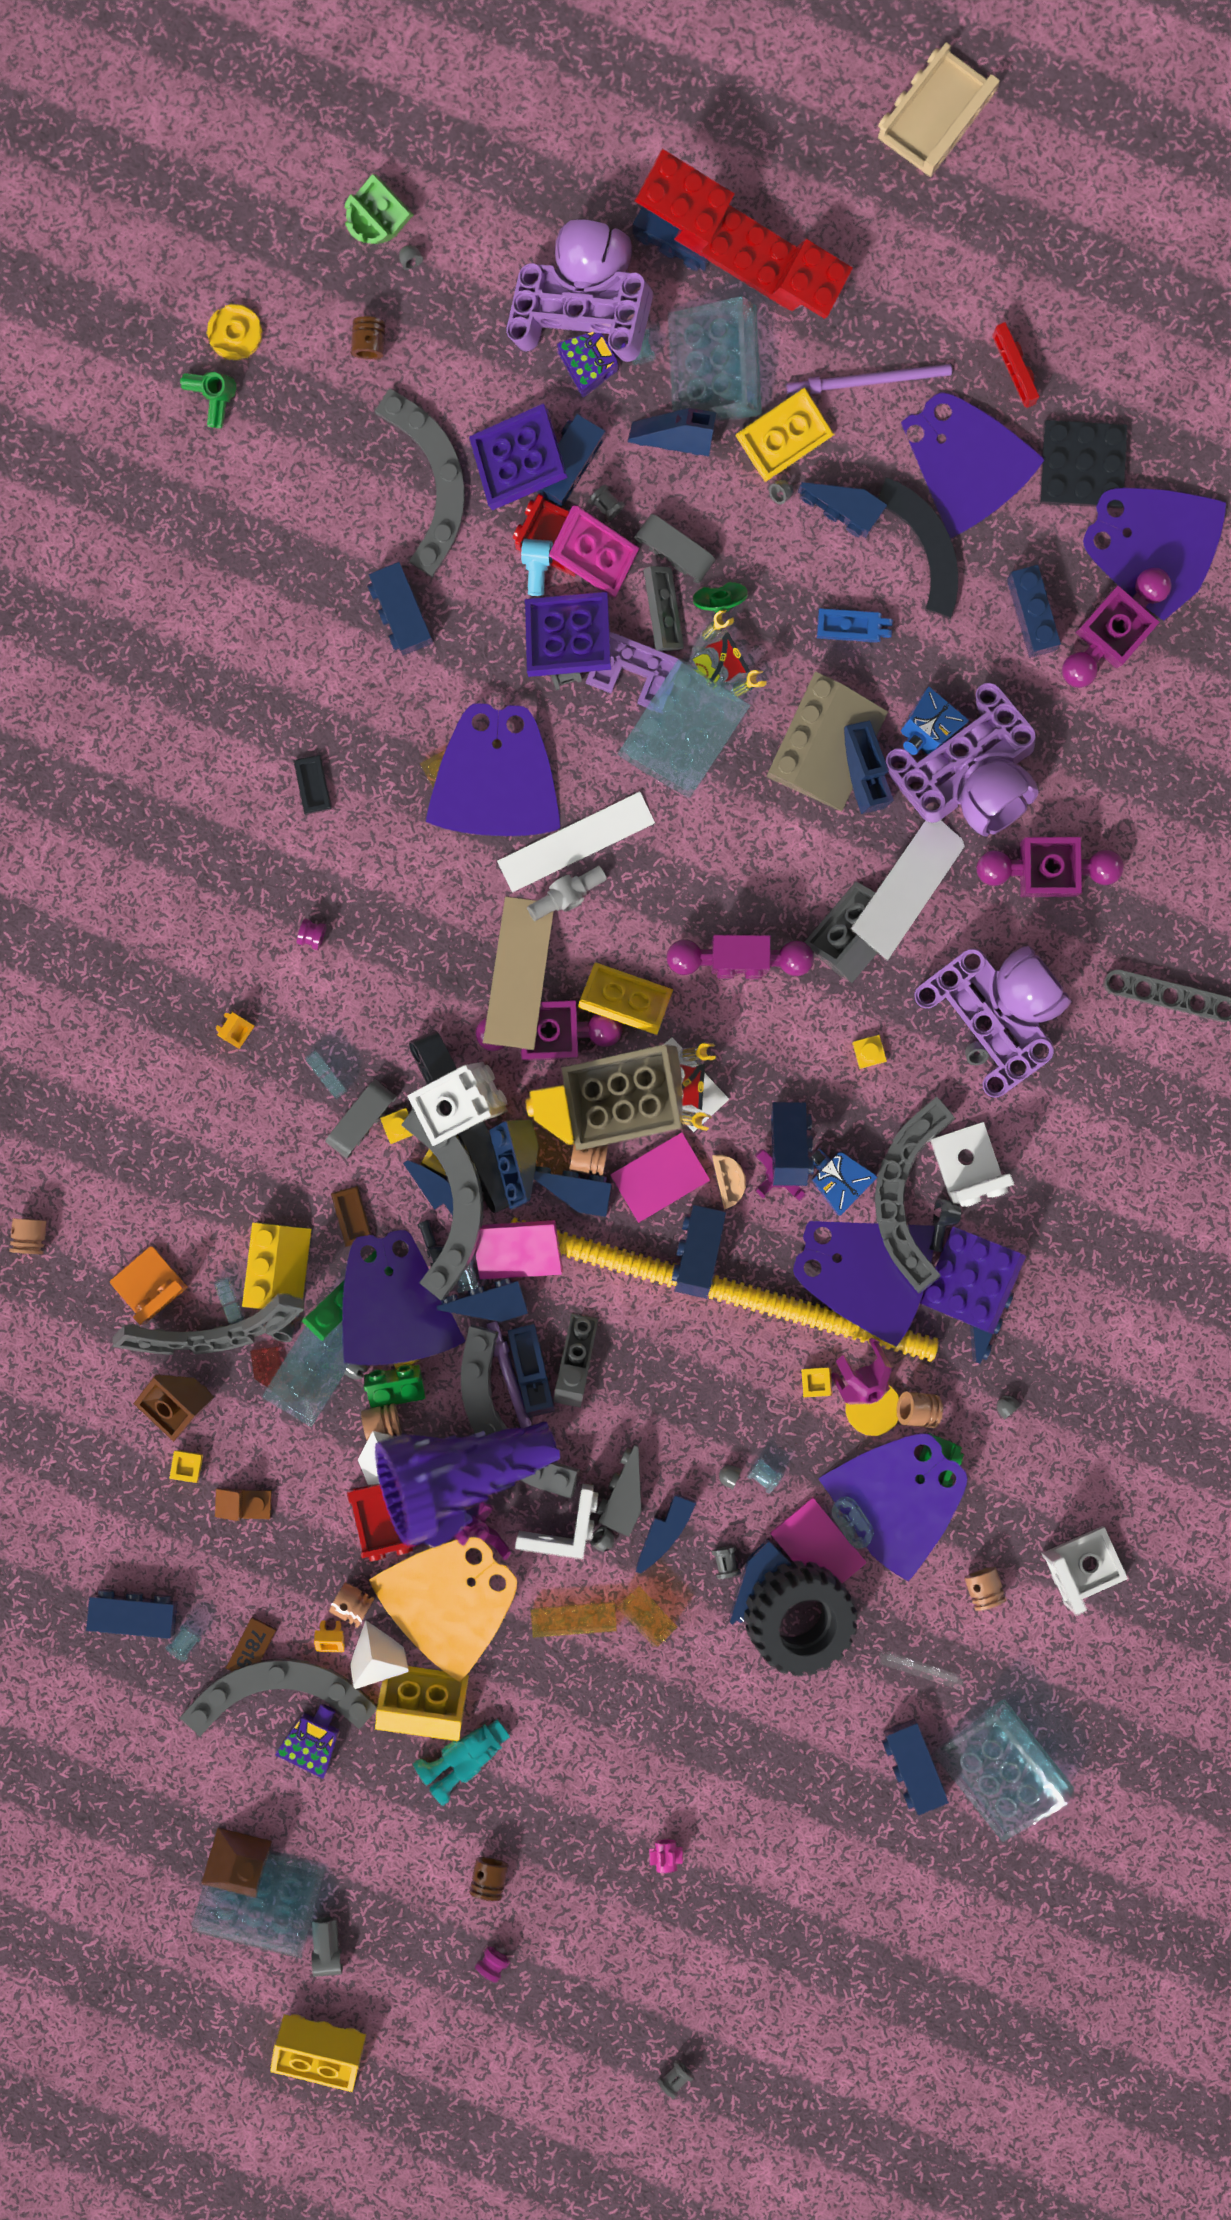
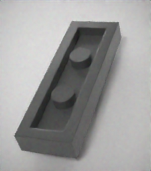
M647 567L643 570L656 651H679L684 649L671 567Z

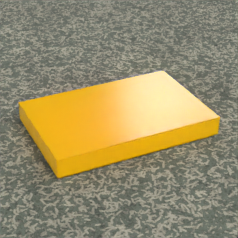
M804 387L735 434V436L766 482L834 436V433Z
M595 962L578 1007L657 1035L673 989Z

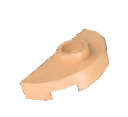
M712 1155L725 1210L734 1206L742 1198L746 1188V1176L742 1167L734 1159L725 1155Z

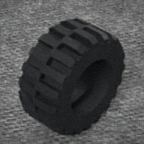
M793 1561L792 1566L789 1567L785 1563L777 1566L778 1570L772 1573L769 1571L763 1575L766 1579L762 1583L758 1581L753 1587L754 1595L748 1596L746 1604L749 1609L744 1611L747 1635L766 1663L771 1667H775L777 1671L783 1674L790 1672L792 1676L801 1677L803 1672L811 1676L817 1674L818 1669L823 1668L825 1671L832 1667L831 1663L834 1660L839 1662L844 1657L842 1652L845 1648L850 1649L853 1643L851 1635L856 1634L858 1627L854 1622L858 1619L857 1609L854 1607L855 1602L839 1579L824 1566L819 1567L817 1563L807 1562L805 1566L802 1561ZM805 1600H818L822 1602L820 1618L808 1632L795 1637H786L779 1634L782 1618L792 1606Z

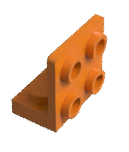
M153 1246L147 1248L110 1280L113 1288L136 1313L133 1318L139 1325L148 1323L188 1288Z

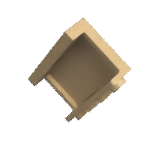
M947 42L941 50L936 48L928 59V67L925 71L920 69L911 82L912 88L908 93L903 91L895 102V110L892 114L887 112L878 125L880 128L878 138L930 177L995 94L1000 82L992 74L986 80L951 54V45Z

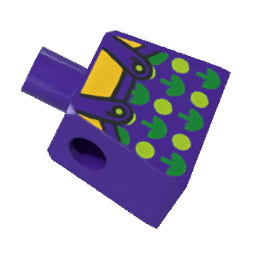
M589 332L557 344L558 354L582 397L588 395L618 371V362L615 358L617 355L610 348L608 341L606 342L602 333ZM625 342L622 344L621 348L626 346Z
M320 1704L315 1717L304 1713L283 1741L275 1756L324 1779L339 1733V1729L329 1725L336 1711L327 1705Z

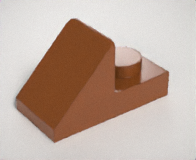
M216 1489L215 1517L240 1521L241 1519H271L272 1490Z

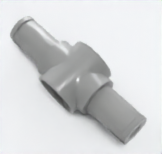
M597 866L580 877L574 876L571 878L570 875L563 876L551 884L547 896L527 906V910L534 921L554 910L570 911L584 901V896L587 895L590 889L605 882L607 879L601 867Z

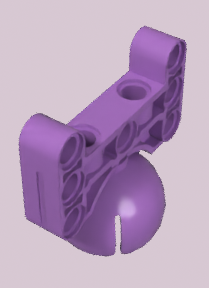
M571 220L562 226L556 238L555 257L558 265L557 269L549 265L530 263L520 270L507 324V335L521 350L530 351L538 345L542 327L609 334L608 344L622 361L630 362L639 356L652 303L653 291L640 274L626 273L631 262L632 244L630 238L624 232L617 228L611 231L609 247H606L609 235L608 225L590 220ZM641 287L637 293L633 294L636 288ZM532 304L531 308L526 311L527 307ZM583 309V311L576 316L577 312ZM635 314L631 320L627 321L630 315ZM524 331H526V333L524 334V336L520 337V335H521ZM628 341V344L621 348L622 344Z
M992 683L982 684L976 691V709L981 717L917 763L906 750L901 748L892 750L886 758L889 777L924 820L930 823L941 821L946 815L955 810L958 804H961L963 815L969 826L980 835L986 837L989 834L998 833L1017 820L1027 810L1026 802L1032 804L1039 793L1036 782L1031 774L1023 767L1017 765V763L1034 751L1035 731L999 687ZM990 696L993 697L995 701L992 703H984L982 699L984 697ZM1002 717H1010L1012 719L1008 724H1003L998 720ZM1025 737L1029 739V742L1019 744L1016 742V739ZM959 749H963L968 752L965 756L962 757L956 756L954 754V752ZM899 761L906 764L901 769H896L892 765ZM913 782L923 784L920 789L916 790L909 787ZM932 802L938 803L940 805V807L936 810H929L926 808V806Z
M1029 945L1012 952L1005 959L999 971L995 969L980 949L970 948L922 983L915 991L916 1003L923 1008H932L947 998L998 1066L990 1071L983 1081L984 1092L993 1098L1007 1093L1052 1058L1054 1053L1053 1043L1038 1024L1058 1017L1072 1002L1067 993H1063V987L1038 955H1035L1034 950ZM974 953L979 956L981 963L978 968L971 969L966 965L965 958L968 954ZM951 970L957 974L958 982L956 985L949 986L944 983L943 974L946 971ZM971 983H974V985L978 988V990L986 999L985 1001H983L982 998L978 995V993L972 987ZM929 987L934 990L936 997L933 1002L927 1003L922 1000L921 991L923 988ZM981 1015L990 1017L992 1027L988 1030L980 1029L977 1025V1018ZM1006 1027L1010 1030V1032L1020 1043V1045L1017 1046V1044L1005 1030ZM1038 1043H1044L1049 1048V1054L1042 1058L1037 1057L1033 1052V1047ZM1015 1060L1023 1061L1026 1065V1071L1022 1074H1015L1011 1070V1063ZM992 1077H999L1002 1079L1004 1087L999 1091H994L989 1087L988 1080Z

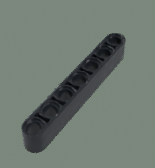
M436 1030L409 1041L412 1056L427 1085L457 1070L440 1034ZM442 1100L439 1110L443 1115L448 1116L452 1112V1105L449 1101ZM481 1121L456 1135L465 1145L464 1147L472 1163L476 1166L483 1198L491 1212L496 1214L508 1208L509 1204L491 1136L484 1122Z

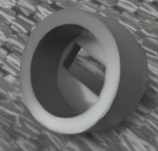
M406 245L399 252V260L405 270L416 267L423 261L420 251L413 245ZM415 258V266H411L407 262Z
M787 480L776 481L769 487L771 499L777 504L785 503L793 496V486L789 485Z
M980 1041L969 1043L965 1048V1055L969 1064L981 1065L988 1060L989 1054ZM979 1051L980 1054L974 1055V1052Z
M290 1322L271 1336L281 1342H291L294 1335V1324Z
M349 1364L344 1375L355 1380L362 1379L364 1374L360 1371L367 1372L368 1366Z
M1009 1395L1003 1396L996 1404L997 1411L1004 1420L1021 1406L1014 1397Z
M733 1465L724 1466L719 1473L720 1482L733 1490L742 1469Z
M606 1527L598 1528L592 1534V1540L590 1541L594 1548L602 1552L613 1548L615 1543L614 1535Z

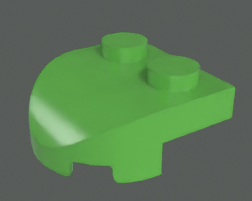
M372 174L355 195L350 194L345 203V208L347 209L346 227L354 238L364 243L380 244L393 239L413 216V213L376 174Z

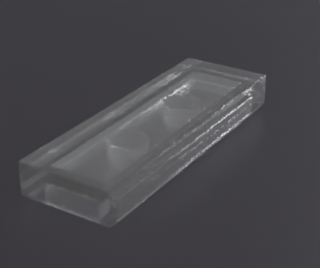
M883 1649L880 1650L878 1661L882 1665L958 1690L962 1688L964 1681L959 1674Z

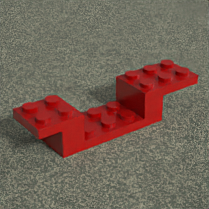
M662 148L634 201L677 227L679 231L674 240L705 257L711 263L791 311L803 305L824 319L828 317L853 267L808 239L802 241L797 247L729 205L735 193Z

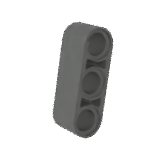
M654 514L648 517L635 535V539L640 544L643 542L648 545L651 552L661 559L665 557L672 562L671 566L684 575L689 574L694 578L693 581L698 584L716 561L709 552Z
M374 1079L332 1130L325 1142L344 1158L348 1159L353 1154L351 1153L352 1150L361 1144L369 1134V1129L374 1123L377 1124L387 1111L388 1105L394 1102L397 1096L378 1080Z

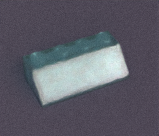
M342 1322L323 1341L305 1326L262 1396L266 1401L311 1428L349 1363H344Z

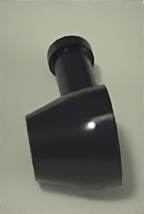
M938 1198L935 1202L934 1210L941 1208V1214L939 1218L933 1213V1224L935 1226L929 1249L943 1252L942 1245L946 1226L959 1223L961 1207L949 1200Z
M426 1220L418 1223L417 1226L425 1242L428 1258L430 1256L433 1263L430 1262L432 1267L445 1245H437L431 1228V1221Z

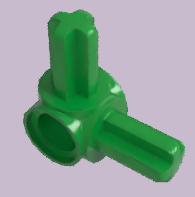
M206 372L204 376L184 373L182 378H180L181 388L187 391L202 392L203 396L206 397L205 399H210L207 425L211 428H223L226 402L231 401L237 390L235 380L231 376L216 372ZM221 380L222 389L218 392L217 384Z

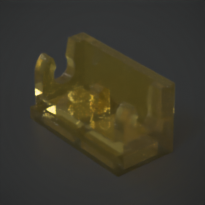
M640 1586L631 1589L629 1594L615 1605L653 1647H659L677 1628L675 1623Z

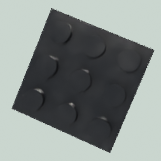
M1045 420L1043 423L1042 458L1044 461L1041 464L1039 504L1097 507L1100 497L1104 492L1124 488L1127 425ZM1116 499L1110 501L1107 505V508L1122 509L1123 503Z

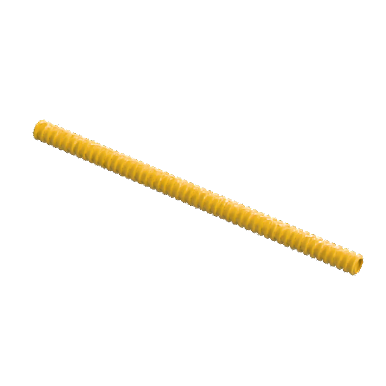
M514 1217L511 1223H519L518 1218ZM557 1230L561 1256L565 1254L566 1258L569 1259L572 1256L575 1257L576 1261L582 1259L583 1263L589 1261L592 1262L591 1265L593 1266L600 1264V1268L607 1266L608 1270L611 1271L614 1268L617 1269L618 1273L624 1271L625 1275L631 1273L634 1274L633 1277L635 1278L642 1276V1280L649 1278L650 1282L653 1283L656 1280L659 1281L658 1284L660 1285L666 1283L667 1287L676 1285V1282L671 1281L673 1268L676 1263L670 1265L668 1264L669 1261L666 1260L664 1263L660 1262L659 1258L652 1260V1256L645 1258L641 1253L638 1256L635 1255L634 1251L628 1253L626 1252L627 1249L624 1248L621 1251L618 1250L617 1246L610 1248V1244L603 1246L601 1245L602 1242L598 1241L596 1244L593 1243L592 1239L586 1241L585 1237L579 1239L576 1238L575 1234L568 1236V1232L561 1234L559 1233L560 1230ZM715 1275L712 1279L708 1295L709 1299L715 1297L719 1302L726 1300V1304L733 1302L734 1306L737 1307L740 1304L743 1305L742 1308L744 1309L750 1307L751 1311L757 1309L761 1314L768 1312V1316L775 1314L776 1318L779 1319L782 1316L785 1317L784 1320L789 1321V1319H792L793 1323L799 1321L803 1326L810 1324V1328L817 1326L818 1330L822 1331L824 1328L828 1333H831V1331H834L835 1335L841 1333L845 1338L852 1336V1340L859 1338L860 1342L863 1343L866 1340L870 1344L869 1339L872 1337L880 1341V1346H885L887 1350L894 1348V1352L901 1350L902 1354L906 1355L908 1352L910 1356L915 1357L918 1355L919 1359L922 1360L925 1357L929 1362L934 1360L938 1350L939 1341L935 1337L933 1339H930L928 1335L922 1337L921 1333L917 1332L915 1335L913 1331L908 1330L896 1347L860 1328L834 1310H828L827 1306L820 1308V1304L813 1306L812 1302L809 1301L806 1304L803 1303L802 1299L796 1301L795 1297L792 1296L789 1299L786 1298L785 1294L778 1296V1292L771 1294L769 1293L770 1290L766 1289L764 1292L761 1291L760 1287L754 1289L753 1285L750 1284L747 1287L744 1286L743 1282L736 1284V1280L729 1282L725 1277L722 1280L719 1279L718 1275Z

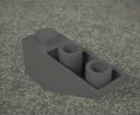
M571 1313L553 1402L581 1408L598 1319Z
M634 1444L632 1449L626 1448L620 1460L624 1467L620 1475L614 1473L608 1486L612 1492L608 1500L602 1499L596 1511V1514L600 1515L598 1523L628 1537L641 1513L639 1450L637 1444Z

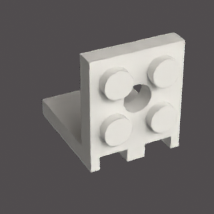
M483 1062L464 1065L408 1095L432 1146L453 1137L483 1120L497 1117L508 1111L505 1106L507 1105L506 1097L501 1090H497L493 1082L495 1080L494 1074L488 1065H484ZM442 1100H447L452 1105V1112L448 1116L443 1115L439 1110Z
M984 1122L931 1140L951 1202L960 1203L961 1206H969L981 1202L980 1196L987 1194L989 1198L1008 1193L1007 1187L1014 1185L1010 1174H1001ZM963 1149H968L973 1153V1161L969 1165H962L958 1160V1154Z
M582 1484L574 1539L519 1531L515 1549L583 1559L586 1540L591 1541L594 1520H589L590 1512L596 1513L598 1493L593 1492L594 1485Z
M1103 1526L1041 1553L1048 1564L1054 1583L1061 1593L1064 1605L1076 1615L1087 1611L1082 1599L1128 1579ZM1088 1556H1093L1097 1560V1566L1093 1571H1085L1082 1567L1083 1560Z

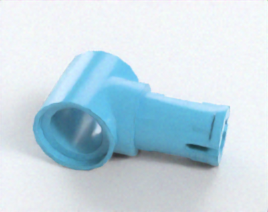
M523 540L521 559L522 564H526V569L529 570L528 595H544L545 571L548 570V566H551L553 559L548 556L553 547L552 541Z

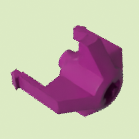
M760 1149L755 1154V1157L765 1166V1179L755 1188V1191L762 1198L766 1197L765 1194L773 1187H785L799 1202L806 1196L805 1191L799 1186L773 1185L772 1157L764 1149Z
M871 1337L869 1342L878 1358L869 1366H862L853 1371L845 1355L836 1360L848 1385L845 1386L837 1373L832 1372L831 1377L844 1402L847 1404L875 1403L890 1389L887 1382L892 1367L879 1344L880 1341Z
M482 1502L465 1510L466 1513L472 1516V1522L454 1536V1541L458 1540L457 1542L460 1545L465 1546L469 1538H479L485 1543L493 1545L502 1558L507 1560L511 1550L497 1531L485 1523L493 1507ZM465 1555L467 1562H469L470 1564H472V1563L470 1562V1560L467 1558V1556Z

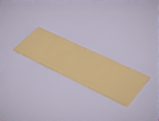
M505 897L483 1043L534 1050L553 912H550L534 921L527 910V906L536 902L534 900Z

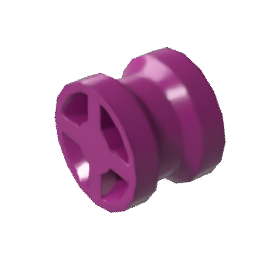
M304 918L298 932L297 944L302 946L308 944L311 945L312 949L319 951L327 925L323 923L314 924L310 919Z
M487 1946L484 1951L485 1956L476 1963L475 1969L486 1979L497 1983L501 1978V1971L509 1966L510 1960L495 1948Z

